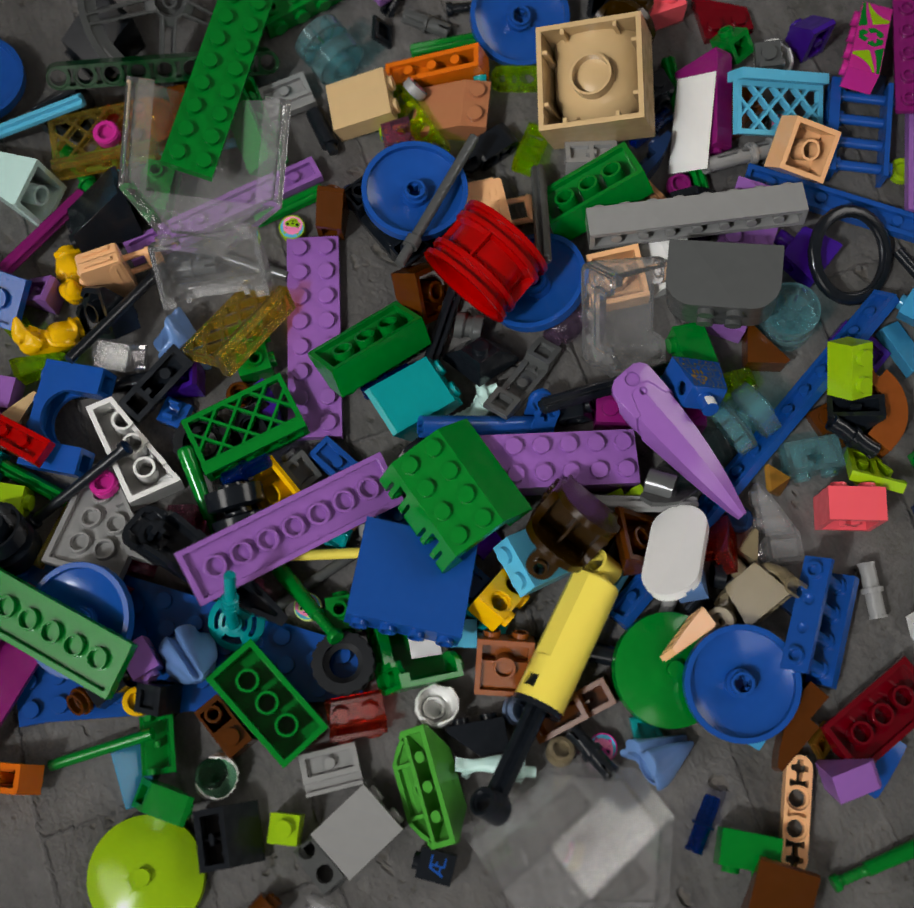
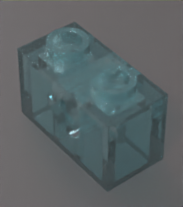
M835 434L785 442L777 449L782 472L791 477L790 480H794L795 483L809 481L811 476L821 475V478L836 476L838 471L846 465L839 437Z

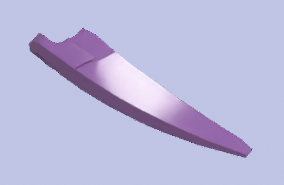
M642 362L633 363L614 380L611 392L618 405L619 413L626 423L641 436V440L686 480L739 520L747 513L718 458L693 421L675 400L672 391L648 364Z

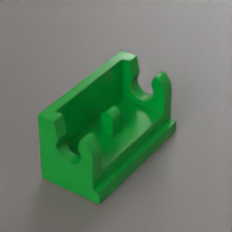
M173 714L159 717L151 715L139 717V731L153 728L156 733L155 739L140 743L142 777L176 772Z

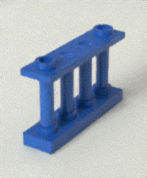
M832 76L825 89L823 125L839 131L841 124L879 128L878 141L842 137L841 134L824 181L829 182L834 172L837 173L838 170L876 175L875 187L881 188L885 180L891 177L893 164L889 163L892 110L895 108L894 83H888L883 95H869L845 91V88L840 87L842 77ZM844 101L879 105L880 116L878 118L844 114V111L840 110V104ZM844 147L877 151V164L840 160V157H837V149Z
M805 555L800 580L806 583L808 588L805 589L799 586L796 594L799 598H795L780 669L806 674L805 682L811 681L816 686L836 690L860 579L853 575L832 573L835 561L832 558Z

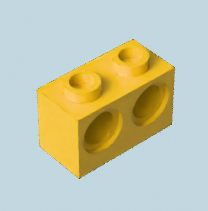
M502 568L467 610L493 632L500 624L505 628L516 615L512 610L515 607L521 609L530 596L526 595L520 598L516 589L512 586L505 569Z

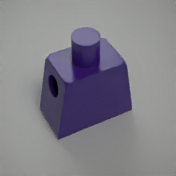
M803 226L795 237L781 229L776 235L774 243L776 245H785L783 270L808 292L815 283L808 266L807 255L809 239L813 229ZM824 236L821 247V260L824 270L843 246L840 242Z

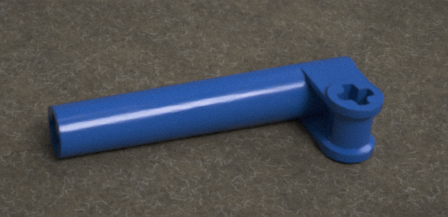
M541 388L533 391L528 397L523 416H512L505 420L500 416L420 415L417 419V434L420 438H426L437 429L466 418L479 435L554 432L557 419L560 416V410L547 414L541 413L538 401L542 397L551 395L549 390Z

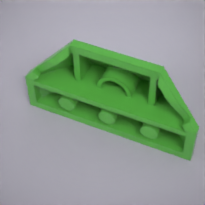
M427 724L401 731L392 767L408 825L427 842V845L432 850L459 843L467 805L458 773L455 771V762L451 748Z

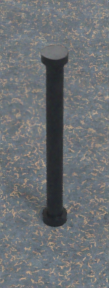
M124 440L117 443L115 450L36 513H30L26 516L27 522L34 529L41 527L42 521L124 456L129 457L133 453L130 444Z

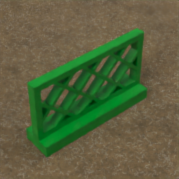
M280 372L181 420L183 428L201 463V468L211 482L310 433ZM279 382L282 388L279 399L265 396L267 388ZM248 396L258 398L253 412L240 408L243 399ZM285 396L289 403L283 401ZM263 400L276 404L272 417L258 413ZM281 406L291 408L296 416L286 422L276 419ZM224 408L233 410L228 424L215 420L218 411ZM238 412L252 416L247 430L233 426ZM256 418L270 422L267 431L261 434L252 432ZM199 420L208 422L203 436L194 434L190 425ZM213 424L227 428L222 442L208 438ZM231 430L245 434L241 444L237 446L226 444ZM196 439L201 440L200 446ZM207 442L220 446L216 456L208 460L205 459L203 450Z

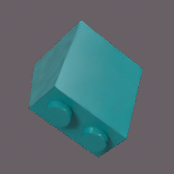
M426 356L364 391L392 435L411 442L419 437L417 434V419L420 415H449L463 405L459 398L461 395L459 388L454 382H448L444 376L447 371L439 360L434 361Z

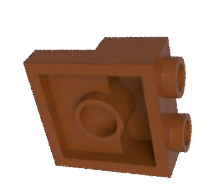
M485 628L483 633L478 632L474 695L505 697L514 695L535 650V637L529 636V631L513 630L511 635L501 634V630L497 628L493 632Z

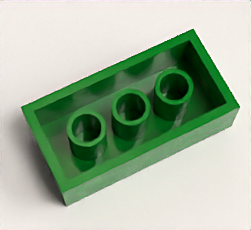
M251 638L205 678L283 769L329 727Z

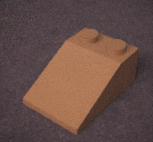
M465 79L424 87L423 89L427 96L422 101L415 99L411 137L466 141L470 134L479 136L488 129L491 81Z

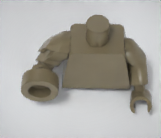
M735 557L727 563V571L734 579L726 585L725 589L720 592L714 601L715 608L708 612L716 623L710 632L722 626L736 624L737 610L745 624L757 626L792 596L798 599L799 596L796 594V590L799 586L807 589L808 585L798 579L786 567L770 562L762 564L754 562L747 568L738 557Z

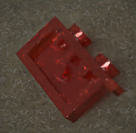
M382 689L325 699L324 705L330 729L329 738L331 743L345 744L360 737L377 738L383 733L388 732V720Z

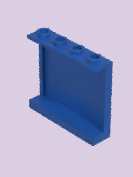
M367 516L343 622H347L351 627L357 629L375 628L378 629V632L385 635H395V633L407 635V638L413 641L420 642L424 641V639L435 641L436 645L450 648L453 645L457 646L463 634L478 544L460 556L463 560L448 572L442 573L436 565V561L439 558L433 560L430 556V552L439 543L437 538L433 542L423 545L419 540L422 536L417 537L409 525Z

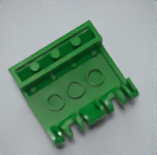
M467 418L439 428L392 462L379 480L385 491H390L388 495L391 499L399 498L405 492L407 496L398 506V510L401 514L405 513L404 518L416 536H422L419 539L421 543L427 545L437 538L439 543L430 552V556L433 560L439 558L436 561V565L442 573L448 572L463 560L460 556L505 523L511 526L533 510Z

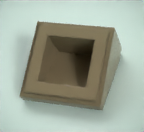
M754 528L749 531L734 552V556L749 566L754 562H758L759 530Z

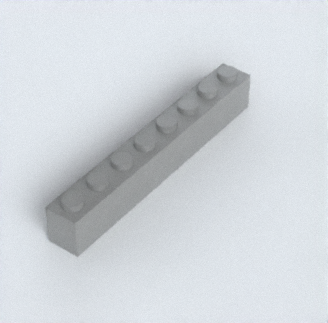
M785 182L773 186L759 185L754 188L740 190L729 189L723 192H703L690 196L677 195L673 198L665 199L652 198L632 203L622 202L607 206L596 205L586 208L585 225L589 250L628 246L637 243L669 241V239H687L804 225L809 207L803 182Z

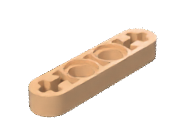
M796 755L783 770L779 838L784 839L781 862L788 865L791 864L786 862L785 858L792 854V846L786 845V840L794 843L801 842V848L794 846V855L799 857L800 860L799 863H794L793 866L805 870L809 851L813 765L806 756ZM798 760H800L801 766H805V771L799 773L798 780L805 781V787L790 785V780L796 781L797 777L796 771L791 770L792 764H797ZM794 789L801 791L804 796V801L799 807H794L789 802V794ZM791 820L799 821L802 826V832L798 837H791L787 832V824Z

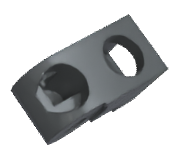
M312 836L294 850V854L303 865L304 870L323 895H331L348 879Z

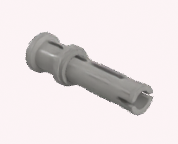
M767 137L764 141L758 143L751 141L740 149L708 156L707 169H701L703 174H708L746 163L756 165L759 161L767 158L774 137Z

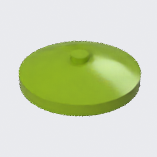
M150 815L131 817L111 828L95 847L87 870V891L93 908H197L203 897L207 882V873L200 874L194 833L186 825L182 828Z

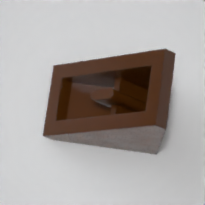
M747 326L742 337V371L781 372L790 359L757 327Z

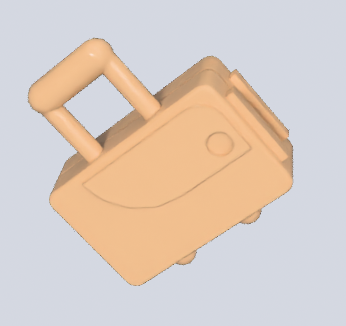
M491 177L468 182L467 203L470 200L480 201L496 210L515 226L533 223L531 194L506 199L501 178ZM524 202L527 217L512 220L508 205Z
M110 243L74 257L81 285L103 286L123 298L138 285L134 274L149 270L155 263H159L154 251L149 246L123 255L116 243ZM144 255L148 263L130 268L127 263L128 260Z

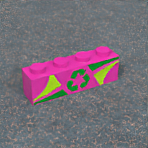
M863 1L860 10L854 11L849 24L851 27L846 37L847 44L842 55L844 59L838 75H842L840 87L871 94L880 75L893 9Z

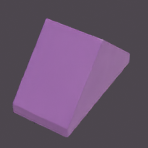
M52 275L31 278L32 284L26 305L58 315L65 300L58 292V286L61 283Z
M873 759L816 761L824 789L841 805L882 787Z

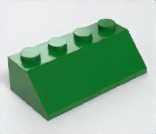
M625 141L547 186L549 225L554 234L563 236L571 241L586 232V208L596 205L607 206L622 202H638L654 193L645 171Z
M394 301L307 354L328 386L343 398L346 395L353 394L364 384L376 380L379 375L387 370L399 366L402 361L410 356L420 353L431 344L423 318L397 301Z

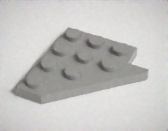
M109 468L108 470L113 472L116 476L114 469ZM120 482L117 493L108 499L97 498L90 490L89 485L71 498L41 559L46 565L59 567L72 562L99 564L115 572L122 581L132 560L153 565L123 543L121 537L123 528L135 514Z

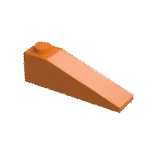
M479 42L387 63L385 64V72L388 76L392 75L396 88H404L403 82L409 76L421 87L465 79L474 80V76L486 74V81H489V58Z
M0 762V793L41 795L45 765Z

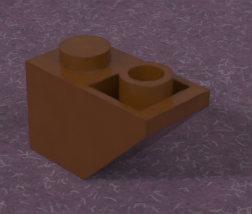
M331 184L326 186L318 185L316 201V229L318 236H339L340 240H344L350 213L345 190Z
M219 694L214 695L194 712L229 759H237L258 741L255 735Z

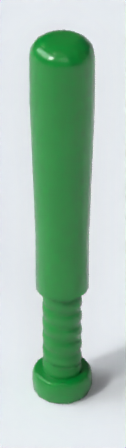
M190 445L183 446L177 450L178 458L203 520H206L210 534L213 535L211 524L217 521V514L213 515L207 512L203 496L208 494L209 491L195 451Z
M285 563L271 570L275 578L302 607L311 620L316 621L320 628H322L327 635V641L331 645L338 644L344 637L343 631L340 628L334 627L325 616L324 610L314 600L288 565Z
M914 838L863 861L862 865L857 866V868L848 870L843 874L837 875L833 873L829 875L832 888L835 892L839 893L844 890L845 885L858 881L863 877H872L914 859Z

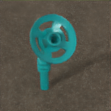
M229 570L224 573V593L221 596V601L218 600L209 613L208 628L218 645L228 650L237 651L250 638L255 643L258 642L265 629V620L256 617V630L253 636H250L249 633L253 626L252 617L255 616L239 610V595L236 593V573ZM219 609H221L222 613L220 614L218 619L219 628L216 629L215 618L217 612L219 611ZM224 616H225V617H226L225 626L223 627V619H224ZM247 619L248 625L244 631L242 628L245 626V620ZM225 634L230 637H240L242 643L233 644L222 638Z

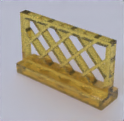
M148 97L69 113L47 121L53 158L50 160L51 169L60 181L106 172L112 166L120 169L144 164L146 159H161ZM144 107L145 113L139 121L130 116L134 109ZM117 113L121 115L115 123L119 129L126 120L135 124L128 135L120 131L121 137L125 139L119 146L104 149L98 145L94 151L87 152L83 150L90 139L95 141L93 129L96 124L106 120L110 114ZM92 118L95 120V123L89 131L80 127L85 119ZM66 123L70 125V128L62 137L56 133L55 126ZM141 128L147 131L149 139L137 141L134 137ZM76 130L85 135L78 145L69 141ZM65 144L74 149L69 156L60 158L59 152Z
M242 285L180 349L192 361L219 367L223 375L231 377L295 310L296 307L288 288L279 285L272 291ZM246 295L253 296V297H250V298H247V299L242 300ZM255 305L253 308L241 311V309ZM237 311V313L225 317L227 314ZM238 322L236 325L225 328L226 325ZM220 328L219 331L210 333L212 330ZM222 339L220 342L208 345L210 342ZM203 345L202 348L192 351L195 347Z

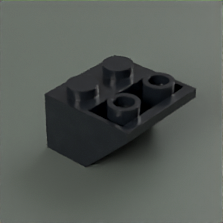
M258 800L193 811L200 874L266 860Z

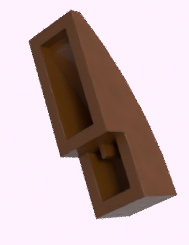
M603 676L575 691L560 722L544 718L536 735L539 744L620 702L608 676Z
M811 681L802 684L801 699L794 717L776 735L771 768L775 772H782L820 728L811 718L829 697Z

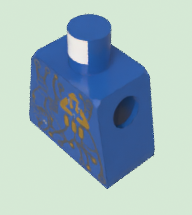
M672 356L661 377L682 407L701 409L705 416H712L717 413L719 405L727 393V385L718 362Z

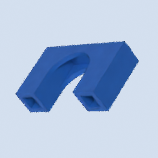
M46 359L45 366L41 371L38 390L33 398V407L30 418L26 423V428L46 437L56 446L40 468L18 457L16 463L30 469L74 478H80L90 470L94 462L95 453L80 447L61 444L55 434V420L60 409L72 399L86 397L103 400L112 396L117 375L105 368Z

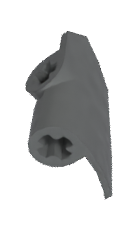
M662 461L656 469L650 468L640 500L651 507L678 505L700 490L691 483L679 482L681 474L666 461Z

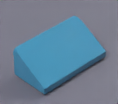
M898 321L881 328L875 336L882 346L891 353L890 357L906 378L914 374V342Z
M140 744L111 753L126 810L134 808L131 805L142 779ZM152 775V776H144V777H146V778H149V779L154 780L153 775Z

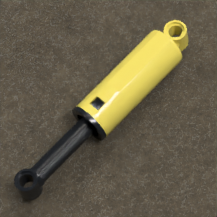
M603 549L580 572L571 573L512 697L517 704L524 707L522 715L488 787L478 788L471 797V812L493 826L498 827L508 821L512 812V804L508 796L544 718L555 722L561 721L618 597V588L614 584L621 577L622 567Z

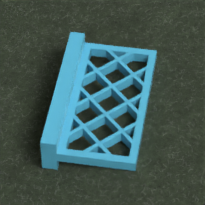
M740 67L727 72V83H733V135L774 137L781 119L772 109L777 102L785 110L782 115H797L794 112V108L800 104L806 112L803 116L804 118L808 119L810 117L812 121L823 125V86L829 84V73L756 67ZM742 87H747L753 95L748 102L742 97ZM765 89H769L774 96L769 104L761 95ZM787 90H790L796 98L791 105L783 97ZM808 92H814V104L812 106L804 98ZM756 100L764 109L758 117L750 108ZM745 113L753 122L749 128H742V116ZM766 115L774 122V125L769 130L761 122Z

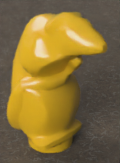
M64 245L53 254L56 259V277L61 282L58 286V292L68 303L79 305L83 301L81 296L82 288L86 286L79 283L80 277L77 274L74 257L81 254L79 248L74 249L72 245Z
M77 316L73 318L67 317L66 321L53 322L46 329H39L32 325L26 327L18 317H14L11 327L12 339L19 346L22 353L39 358H51L67 352L81 340V337L85 336L83 326Z

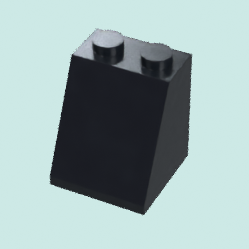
M96 0L97 8L116 4L114 0ZM123 8L99 13L98 16L99 19L127 14V12ZM78 14L62 38V42L67 49L64 53L71 61L101 59L86 36ZM133 18L102 24L106 35L123 56H136L146 47ZM107 67L104 71L105 75L109 78L116 73L110 67ZM82 68L86 76L92 78V71L88 68Z
M116 166L110 167L67 209L69 220L66 221V225L71 233L68 236L73 248H79L81 253L110 243L120 244L143 235L138 212L133 206V200Z

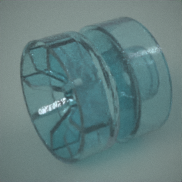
M330 14L320 16L309 23L300 33L295 45L296 53L308 67H311L312 72L323 85L347 79L358 68L364 55L361 45L347 32L342 23L334 15Z
M796 282L782 283L773 314L763 323L756 325V327L781 351L798 349L809 340L820 319L821 304L819 298L814 291L803 284Z
M747 382L742 383L730 393L731 399L736 406L735 409L722 400L717 413L709 416L718 430L741 456H745L758 446L757 440L752 433L753 429L767 439L782 428L780 421L774 414L773 407L767 399Z

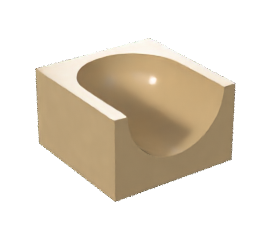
M641 10L535 27L539 132L554 150L565 148V142L617 140L618 142L655 137L652 35Z

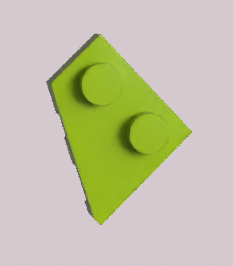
M846 448L843 456L848 479L854 484L874 482L878 487H886V490L904 493L907 482L892 478L893 470L883 464L877 456L869 459L857 449Z

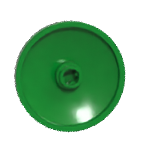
M660 612L647 615L635 621L621 635L612 658V680L616 693L624 707L641 722L662 729H680L697 723L685 702L682 676L690 651L703 636L668 661H662L660 658L664 649L688 618L687 615L681 613Z

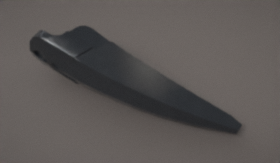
M150 505L140 508L125 525L121 535L123 543L153 565L161 566L187 583L188 581L174 553L208 537L200 529H195L178 513L172 510L165 511ZM254 580L236 588V593L239 595V610L281 627L287 621L288 617L284 611Z

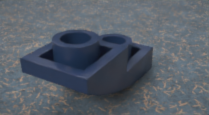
M666 131L662 136H655L649 142L647 156L639 163L645 171L648 180L656 173L665 157L672 134L670 131Z

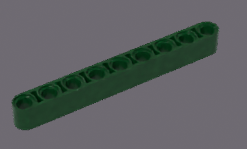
M258 47L249 76L270 75L278 70L280 61L273 50L268 47ZM199 52L58 61L48 66L46 81L51 88L60 91L189 81L192 72L185 71L184 64L189 60L196 61ZM264 55H271L273 58L272 63L266 67L262 66L260 63L261 58ZM160 63H169L171 65L170 72L167 74L159 73L157 68ZM136 64H141L146 70L143 75L135 76L131 72L132 67ZM109 66H115L119 69V74L115 78H109L104 73L105 69ZM82 68H88L92 71L93 76L89 80H83L77 73ZM55 70H61L65 73L66 78L62 82H56L51 78V73Z

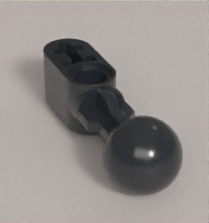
M499 123L478 136L479 141L463 166V170L465 173L470 174L478 169L486 171L512 155L518 149L520 142L504 123Z

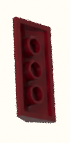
M902 656L820 727L832 751L840 759H873L875 763L914 729V666L906 656Z

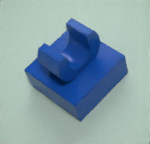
M167 396L156 420L177 429L181 420L192 414L194 407L171 396Z

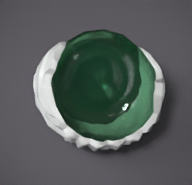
M214 753L202 760L196 767L194 774V786L198 795L205 800L211 801L228 798L229 794L233 793V790L236 789V783L239 781L240 772L235 761L229 759L225 753Z

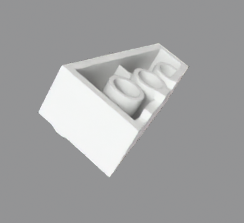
M112 396L85 407L107 455L117 448V443L121 440L128 442L133 449V453L129 457L124 456L112 466L133 511L185 489L180 477L171 469L165 459L156 451Z

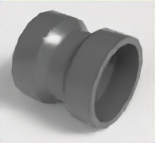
M458 311L453 336L460 339L470 337L471 340L482 337L485 316L475 315L472 317L468 316L467 313Z

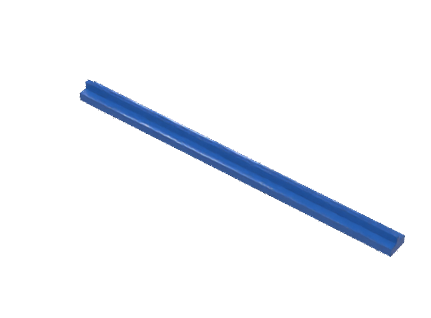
M874 289L833 340L843 337L868 340L900 302L897 295ZM827 347L725 467L724 470L738 496L827 390ZM703 494L698 500V508L704 512L710 531L725 513V510ZM636 574L618 595L609 614V617L625 630L637 619L654 598L646 590L642 582V574Z

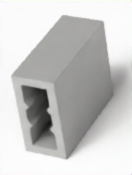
M363 784L310 834L349 881L404 829V826L401 824L404 818L394 807L389 810L383 804L382 800L385 797L375 785L369 788L367 784Z

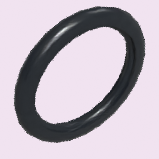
M853 204L840 205L824 214L813 228L808 244V266L812 279L827 298L838 304L855 306L863 304L874 289L881 291L891 271L892 246L887 230L874 213L864 207ZM843 218H855L864 222L872 231L879 252L878 269L874 279L865 289L852 293L837 289L829 281L821 260L822 241L826 231L833 223Z

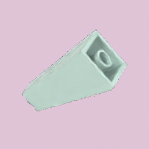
M0 151V201L38 227L57 209L67 186L38 159Z

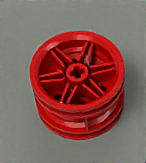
M470 200L465 205V210H461L456 215V221L442 237L434 240V248L429 247L424 252V256L433 270L459 296L485 316L497 322H503L506 319L505 311L512 312L517 301L530 286L538 282L539 276L544 275L548 269L547 263L539 250L514 224L493 208L477 200Z

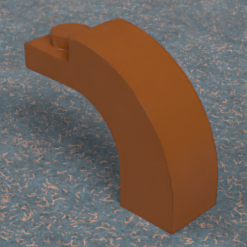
M873 369L872 394L885 395L886 419L871 427L865 435L881 445L877 455L882 458L899 442L906 429L908 403L900 383L891 372L886 369L878 376Z

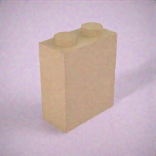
M383 67L325 85L333 131L342 142L378 131L386 122H399L397 114L401 112L397 98H394L393 95L396 85L392 75L388 76Z

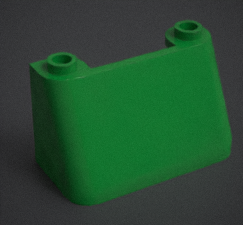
M367 627L365 629L367 642L373 648L376 656V670L374 673L378 689L383 696L464 676L463 659L454 650H447L440 655L412 659L407 635L395 633V635H385L378 632V629Z

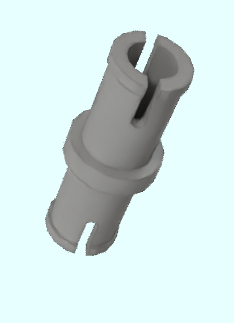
M875 561L857 564L863 589H860L861 595L865 596L869 620L888 617L882 596L884 587L883 585L880 586Z

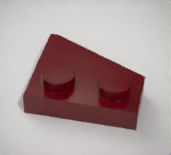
M692 0L691 6L704 45L709 44L710 40L718 34V31L727 25L747 28L749 34L753 33L754 26L747 7L713 0Z

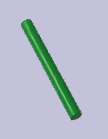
M148 728L48 761V768L50 771H55L153 740L156 737L155 730Z

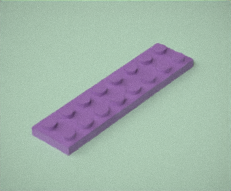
M339 236L287 238V271H289L287 274L288 390L310 431L309 434L295 441L322 440L325 436L331 439H343V398L328 386L307 354L341 333ZM288 408V420L296 416L293 410Z
M381 452L174 553L200 607L222 596L224 593V573L230 570L236 573V588L366 522L367 516L374 518L401 504L404 500L403 496L391 499L388 495L390 491H385L379 482L388 468Z

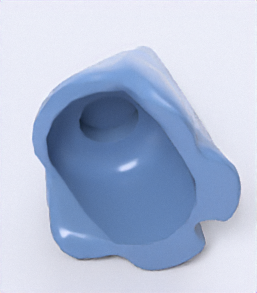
M175 308L165 318V326L153 342L154 347L159 352L158 357L161 358L175 344L190 359H197L204 370L211 369L215 363L213 357L182 308Z
M191 624L178 626L174 630L175 637L169 638L166 636L159 645V654L166 661L165 670L170 677L184 685L202 683L216 668V660L218 658L216 642L210 633L198 632L196 627Z
M686 735L628 739L626 747L620 750V756L636 761L646 780L655 785L657 791H661L672 782L692 750L694 742L687 741Z

